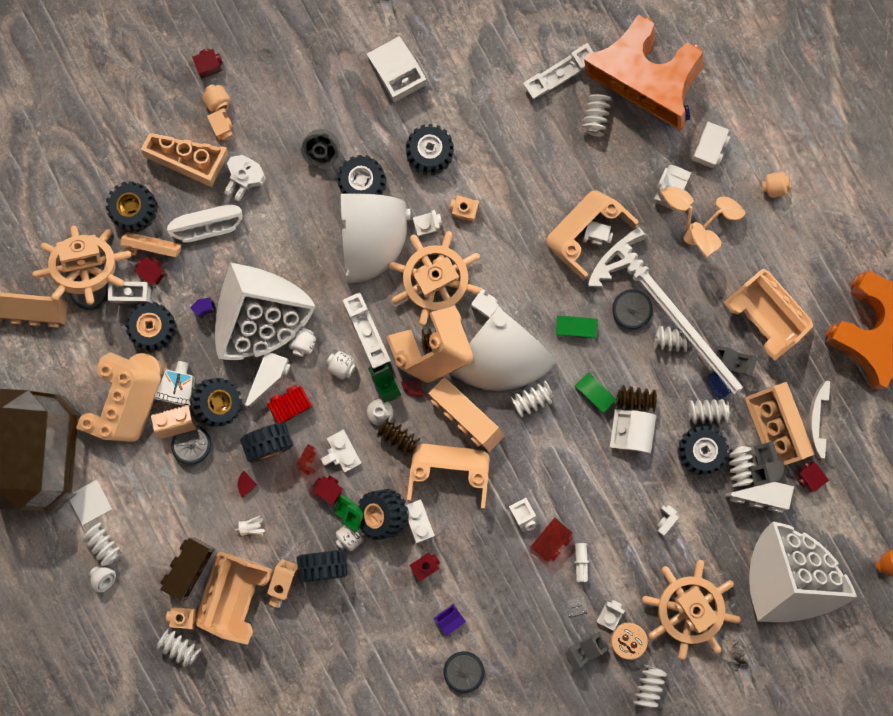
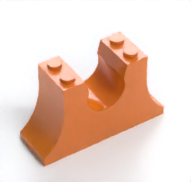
M638 15L617 42L602 51L587 54L584 58L586 75L681 131L685 126L683 102L689 87L703 68V51L697 45L686 43L677 50L675 57L671 61L664 64L650 62L646 59V56L651 52L655 42V24L650 18Z
M867 270L854 277L851 283L853 287L851 293L860 301H864L872 306L876 314L874 327L871 330H863L853 323L840 321L837 324H833L832 327L829 326L825 333L827 337L825 343L852 357L867 374L871 388L880 391L888 387L893 377V282Z

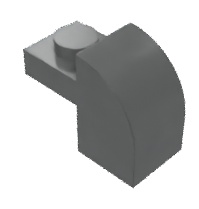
M716 346L714 351L731 373L740 376L752 375L757 357L741 354L731 348Z
M774 442L753 446L758 461L757 466L750 467L755 486L780 480L784 473L783 459L778 460Z
M598 632L571 646L565 654L568 662L576 670L588 661L602 655L609 648L601 633Z

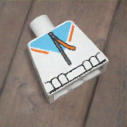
M178 361L175 371H165L154 399L182 406H192V402H189V399L193 397L191 392L195 388V377L187 374L189 363Z

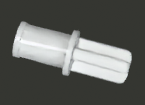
M576 543V561L574 563L576 564L577 582H587L589 563L587 561V543Z

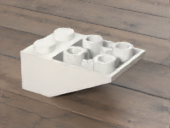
M400 36L367 53L369 60L394 103L427 85L423 72Z
M772 482L730 492L725 497H730L731 502L741 504L746 501L749 502L751 507L763 508L767 506L768 511L783 513V510H789L794 486Z

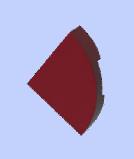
M418 378L401 382L404 390L410 395L424 397L421 382Z
M245 471L240 474L237 483L239 494L244 498L257 486Z

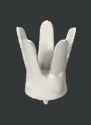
M259 515L248 521H239V528L235 529V531L239 530L241 536L248 534L263 535L262 533L265 530L259 529L261 527L259 523L263 521V518H259Z

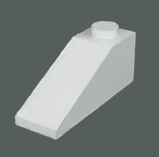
M271 352L264 355L245 405L252 407L283 379L284 375L288 374L291 365L288 364L289 360Z

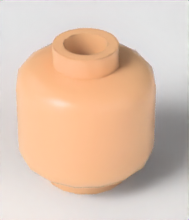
M212 84L205 88L202 100L209 111L217 112L223 108L225 110L229 108L230 97L221 85L215 86Z
M784 172L768 174L766 181H762L764 193L768 192L770 198L786 196L788 191L791 190L790 177L786 176Z

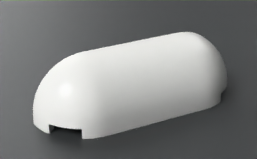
M223 205L182 215L169 223L167 231L171 237L173 236L185 243L230 233L241 222L242 210L236 205Z

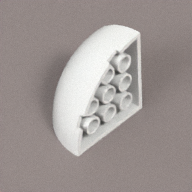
M341 194V219L344 225L342 229L345 269H347V283H359L373 279L389 268L388 264L390 262L396 261L405 243L407 220H410V209L406 208L405 201L395 197L375 194Z
M230 263L220 293L216 314L215 344L218 358L242 360L243 357H259L278 349L296 336L295 333L301 326H305L316 307L304 291L280 276L258 268Z
M498 308L469 343L473 354L472 362L450 373V375L469 386L490 391H506L524 387L538 380L549 372L557 362L538 340L503 310Z
M772 522L759 537L753 551L749 572L750 594L758 621L792 622L813 618L846 605L854 600L857 595L846 574L843 575L838 568V561L825 547L808 534H800L792 526Z

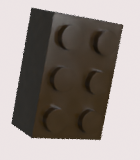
M190 537L188 540L185 539L180 546V555L178 557L175 556L170 564L172 568L170 573L165 574L160 583L163 585L160 589L161 591L179 601L188 599L215 550L212 546L195 537Z

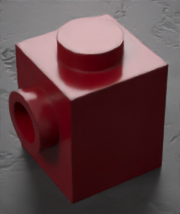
M204 49L198 55L192 56L201 79L222 71L220 66L223 64L222 58L219 53H215L214 49Z
M145 257L140 259L135 265L136 269L134 272L154 288L167 274L160 268L162 264L155 258L150 260Z
M805 462L799 467L800 471L796 473L799 477L797 479L799 484L803 488L806 487L809 492H815L829 481L816 462Z
M329 475L328 478L325 476L322 479L318 477L313 485V488H315L313 493L334 505L344 488L337 485L339 481Z
M427 553L409 566L418 580L422 581L440 569L438 567L440 561L435 553L433 555Z

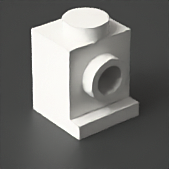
M591 221L587 225L583 242L587 243V240H591V243L595 245L611 243L613 232H610L611 226Z
M482 289L472 302L471 307L489 319L498 308H502L497 304V299L489 294L485 296V290Z

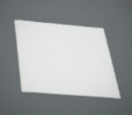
M97 480L73 492L76 495L70 499L82 525L112 510Z

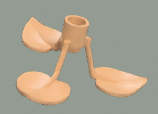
M667 187L659 191L665 201L675 210L687 211L688 209L687 224L685 225L687 231L683 239L689 245H697L705 258L709 257L721 246V240L714 232L705 231L708 225L721 213H723L726 219L731 221L742 219L746 213L735 200L729 197H719L715 204L720 210L704 226L697 222L690 224L692 207L690 205L694 202L691 195L677 187Z

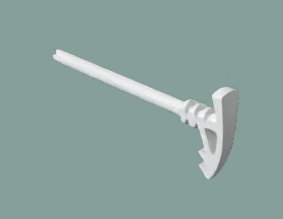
M640 227L636 228L616 243L602 257L591 275L588 283L589 287L603 288L601 280L612 281L610 273L628 267V274H634L633 280L642 283L735 395L743 386L649 275L650 269L647 266L643 267V260H637V253H631L632 247L630 245L646 238L643 230ZM617 254L622 259L618 262L607 265L608 262Z

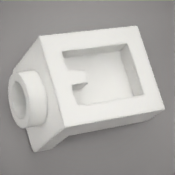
M435 210L428 214L413 217L418 237L440 231L439 226L442 225L440 214L436 215Z
M527 498L509 506L522 532L530 531L539 524Z
M664 505L660 507V510L668 515L667 518L663 517L657 524L659 527L657 532L662 536L668 532L679 518L675 515L677 511L669 505L667 507Z
M614 600L611 603L606 601L596 622L614 631L622 614L625 612V610L621 609L623 605Z

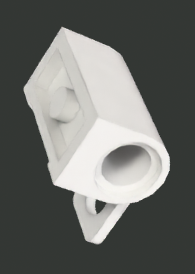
M669 165L668 168H665L656 187L657 193L654 201L664 207L675 210L665 201L659 191L667 187H677L684 190L691 172L674 165Z

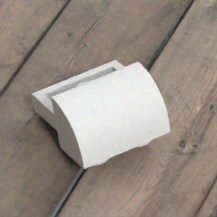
M615 409L610 448L651 453L656 415L640 411Z

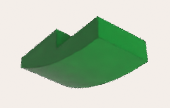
M557 316L556 335L597 338L598 319Z
M587 373L575 385L602 413L617 400L590 373Z
M339 495L334 513L343 518L342 523L358 532L363 517L361 509L346 495Z

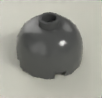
M324 129L310 132L304 139L301 147V153L305 161L321 169L333 165L340 151L337 137L332 132Z

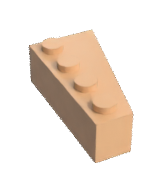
M149 133L141 148L143 157L210 187H213L228 157L227 147L211 146V144H199L190 140L183 141Z
M445 377L428 393L432 397L430 401L438 409L442 407L445 410L444 415L451 421L455 419L459 423L457 427L465 434L468 432L472 436L471 440L478 447L482 445L490 452L504 438L505 435L500 428Z

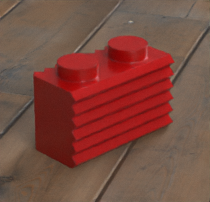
M293 385L286 390V394L282 396L277 394L269 399L270 403L267 405L277 423H284L313 407L302 386L297 387V385Z

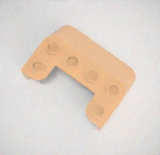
M765 269L760 270L723 302L731 313L740 314L744 311L746 317L759 328V332L767 337L768 341L764 344L765 352L774 361L794 346L813 327L810 317L772 274Z
M110 352L100 358L97 366L98 375L102 379L112 382L101 417L92 413H86L80 417L76 429L103 440L135 442L143 433L155 394L161 382V377L157 371Z
M219 552L214 559L195 617L196 625L222 639L248 645L253 633L251 625L244 621L249 611V604L255 593L256 584L265 586L271 579L272 569L250 560Z

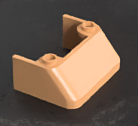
M591 191L548 235L546 240L548 248L583 281L587 278L588 273L575 262L581 253L580 245L574 240L576 236L599 213L608 219H614L619 216L632 229L639 222L619 202L599 191Z
M455 306L430 312L436 332L430 336L429 344L432 352L422 357L412 330L386 336L396 365L401 370L425 383H430L472 362L473 354Z
M431 444L417 445L413 450L407 500L412 501L414 481L421 482L426 480L430 474V467L469 471L468 479L473 487L483 488L481 508L485 509L490 462L488 453L477 449Z

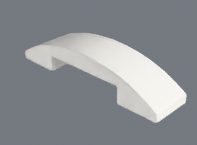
M586 43L573 51L567 58L543 73L536 74L523 84L531 97L535 99L585 69L584 58L588 53L594 52Z
M359 292L344 299L345 307L373 369L391 362L361 293Z
M830 381L822 382L819 386L809 411V438L817 459L825 458L826 439L819 438L821 401H829Z

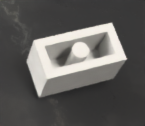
M707 122L692 161L710 168L720 164L723 154L720 152L723 146H727L730 136H727L729 129Z
M109 282L108 301L112 304H145V302L151 301V285L148 282H124V286L119 287Z
M422 500L405 505V507H408V522L416 543L434 537L435 535Z

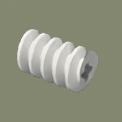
M602 94L590 95L588 97L589 103L586 106L588 110L585 111L587 117L583 119L585 124L581 127L584 132L592 136H604L600 130H606V127L601 124L608 122L603 116L609 115V112L605 111V109L611 108V105L606 102L612 101V97Z
M663 326L658 327L654 341L655 350L658 344H660L661 350H664L665 346L668 345L669 351L675 346L676 351L679 352L682 346L684 352H687L688 348L691 347V351L694 353L695 347L682 331L679 333L678 327H674L673 331H671L669 326L666 327L665 331Z
M546 380L543 381V387L540 384H536V391L530 387L529 394L523 390L522 397L518 393L515 394V400L511 397L515 409L521 417H524V410L531 414V407L538 411V404L544 408V401L551 405V398H554Z
M715 399L711 401V404L708 400H704L703 405L700 400H697L695 405L692 400L689 401V421L692 419L694 425L697 424L698 419L701 420L702 424L705 423L706 419L712 424L714 418H716L718 424H720L721 418L724 419L725 423H728L730 414L728 399L726 404L723 399H720L718 404Z
M747 446L729 448L728 450L733 451L729 453V457L734 458V460L729 462V465L735 466L730 472L736 474L731 477V480L737 481L732 487L751 485L754 481L750 477L752 473L749 467L753 466L754 463L748 462L749 459L753 458V455H749L747 452L752 450V448Z
M98 523L85 533L82 540L84 542L89 541L87 544L88 548L94 547L91 552L93 554L98 553L96 559L102 560L101 566L103 567L118 560L123 553L116 554L120 548H112L115 541L108 542L110 535L103 536L106 529L99 530L98 528L101 523Z
M168 628L159 640L156 649L161 650L164 647V655L170 652L169 657L171 659L177 656V663L184 660L183 667H187L189 664L191 666L198 657L201 648L194 651V643L188 647V639L181 642L182 635L174 638L176 631L168 634Z
M644 665L648 670H644L641 673L646 678L639 679L644 685L637 686L642 693L635 694L640 700L633 701V703L647 708L658 707V703L654 700L660 699V696L656 692H662L663 690L658 684L665 683L660 677L667 676V673L661 669Z

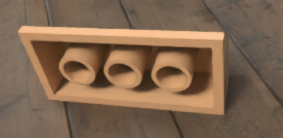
M0 292V323L3 320H10L11 324L21 325L23 321L29 322L28 325L40 326V323L48 324L47 327L59 328V325H65L68 303L60 298L58 301H53L51 297Z
M787 382L744 397L761 443L773 441L778 460L783 459L784 465L815 454Z

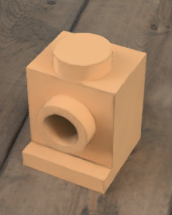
M224 108L207 116L218 140H227L233 136L230 129L233 128L229 117H227L228 114Z
M457 195L456 200L452 199L449 210H452L453 217L474 222L479 201ZM462 204H466L467 209L462 210L460 206Z
M171 607V611H167L166 622L170 623L169 627L194 629L197 609ZM179 614L183 616L181 622L177 620V615Z

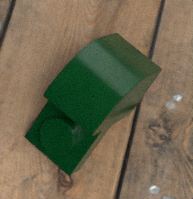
M387 363L375 369L372 366L368 368L384 403L393 401L401 395Z

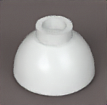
M376 399L368 405L367 417L372 424L382 426L388 417V422L392 419L393 408L388 401L384 403L382 399Z
M94 567L90 571V581L94 591L100 593L109 589L115 581V571L107 567Z

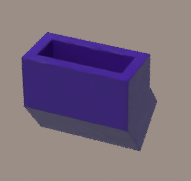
M211 298L198 299L190 309L202 319L207 313L215 312L214 301Z
M454 604L434 618L446 636L466 622Z

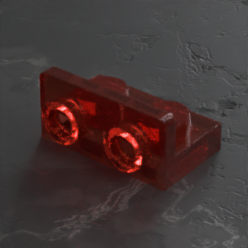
M307 444L297 462V465L300 466L298 470L307 475H310V473L315 474L317 471L307 465L308 462L312 463L317 455L314 452L316 448L310 444Z
M554 517L530 548L545 561L549 562L552 560L554 562L560 555L558 550L562 545L566 547L573 539L571 537L573 532Z

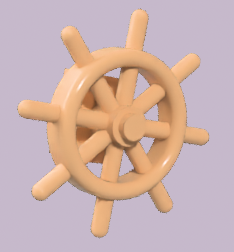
M71 226L72 237L58 242L56 247L47 243L40 245L42 250L50 253L48 268L34 271L32 276L33 278H41L51 275L53 282L58 286L51 296L53 301H58L66 291L73 294H85L87 304L92 305L94 303L92 292L101 289L108 282L119 287L124 286V281L113 275L115 272V261L129 259L132 254L130 251L113 254L111 247L106 243L112 235L110 229H106L98 238L95 235H79L77 226ZM106 264L103 270L95 267L96 265ZM71 271V273L66 278H64L60 274ZM92 273L96 275V277L89 280L88 274ZM78 275L81 276L82 281L80 282L74 281Z
M450 231L445 233L442 246L434 245L424 248L418 237L412 235L410 240L417 252L410 257L406 266L395 262L388 264L389 269L403 273L405 291L392 298V303L397 304L409 297L416 305L423 308L419 319L421 326L426 325L430 311L455 306L462 299L466 291L478 295L482 290L480 287L468 284V271L466 267L479 260L480 255L474 253L462 259L455 251L449 248L453 236ZM435 254L439 255L438 258L433 261L432 265L428 256ZM422 260L424 266L415 269L414 267L418 261ZM457 271L460 272V277H461L460 281H457V280H459V276H458V274H457ZM411 275L414 276L417 284L413 287L411 284ZM446 286L457 288L456 293L452 297L449 296L445 288ZM422 291L426 299H422L417 293ZM437 291H439L443 299L442 302H433ZM456 308V311H457V313H458L459 319H460V321H461L462 318H461V316H460V314H459V312H458V310H457V308Z
M703 560L697 561L694 577L688 576L676 579L670 569L664 566L662 573L670 584L663 590L659 599L648 596L642 597L644 604L658 606V616L661 623L659 627L649 633V638L653 640L667 632L674 639L681 641L678 655L680 660L686 659L689 643L695 644L707 641L715 653H720L721 647L713 636L720 630L724 621L736 624L741 622L739 616L725 613V603L722 594L734 586L733 581L729 580L716 588L711 582L703 579ZM692 584V588L686 592L681 588L684 585ZM700 586L706 589L709 594L703 596L699 590ZM675 592L678 596L675 598L676 602L669 601L671 595ZM713 600L715 602L716 611H713L710 605L708 604ZM667 609L679 611V614L669 620ZM685 619L683 633H680L673 626ZM695 630L697 633L700 634L691 635V631Z

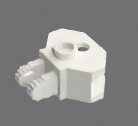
M244 155L230 157L227 165L231 173V181L226 187L224 194L229 196L237 184L241 187L235 195V200L240 201L246 190H249L251 187L262 186L266 178L260 164Z

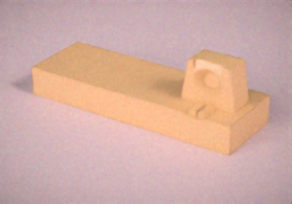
M126 232L121 238V245L125 246V251H130L135 256L138 250L141 249L177 257L182 247V244L131 232Z

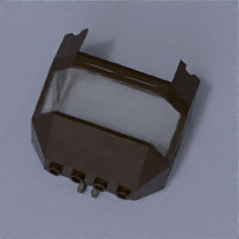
M0 389V509L57 512L76 495V493H72L77 438L76 427L78 417L82 415L66 397L30 390Z

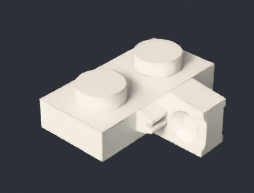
M344 429L327 438L331 448L328 449L329 454L321 458L324 466L334 462L335 465L340 464L344 472H347L362 464Z

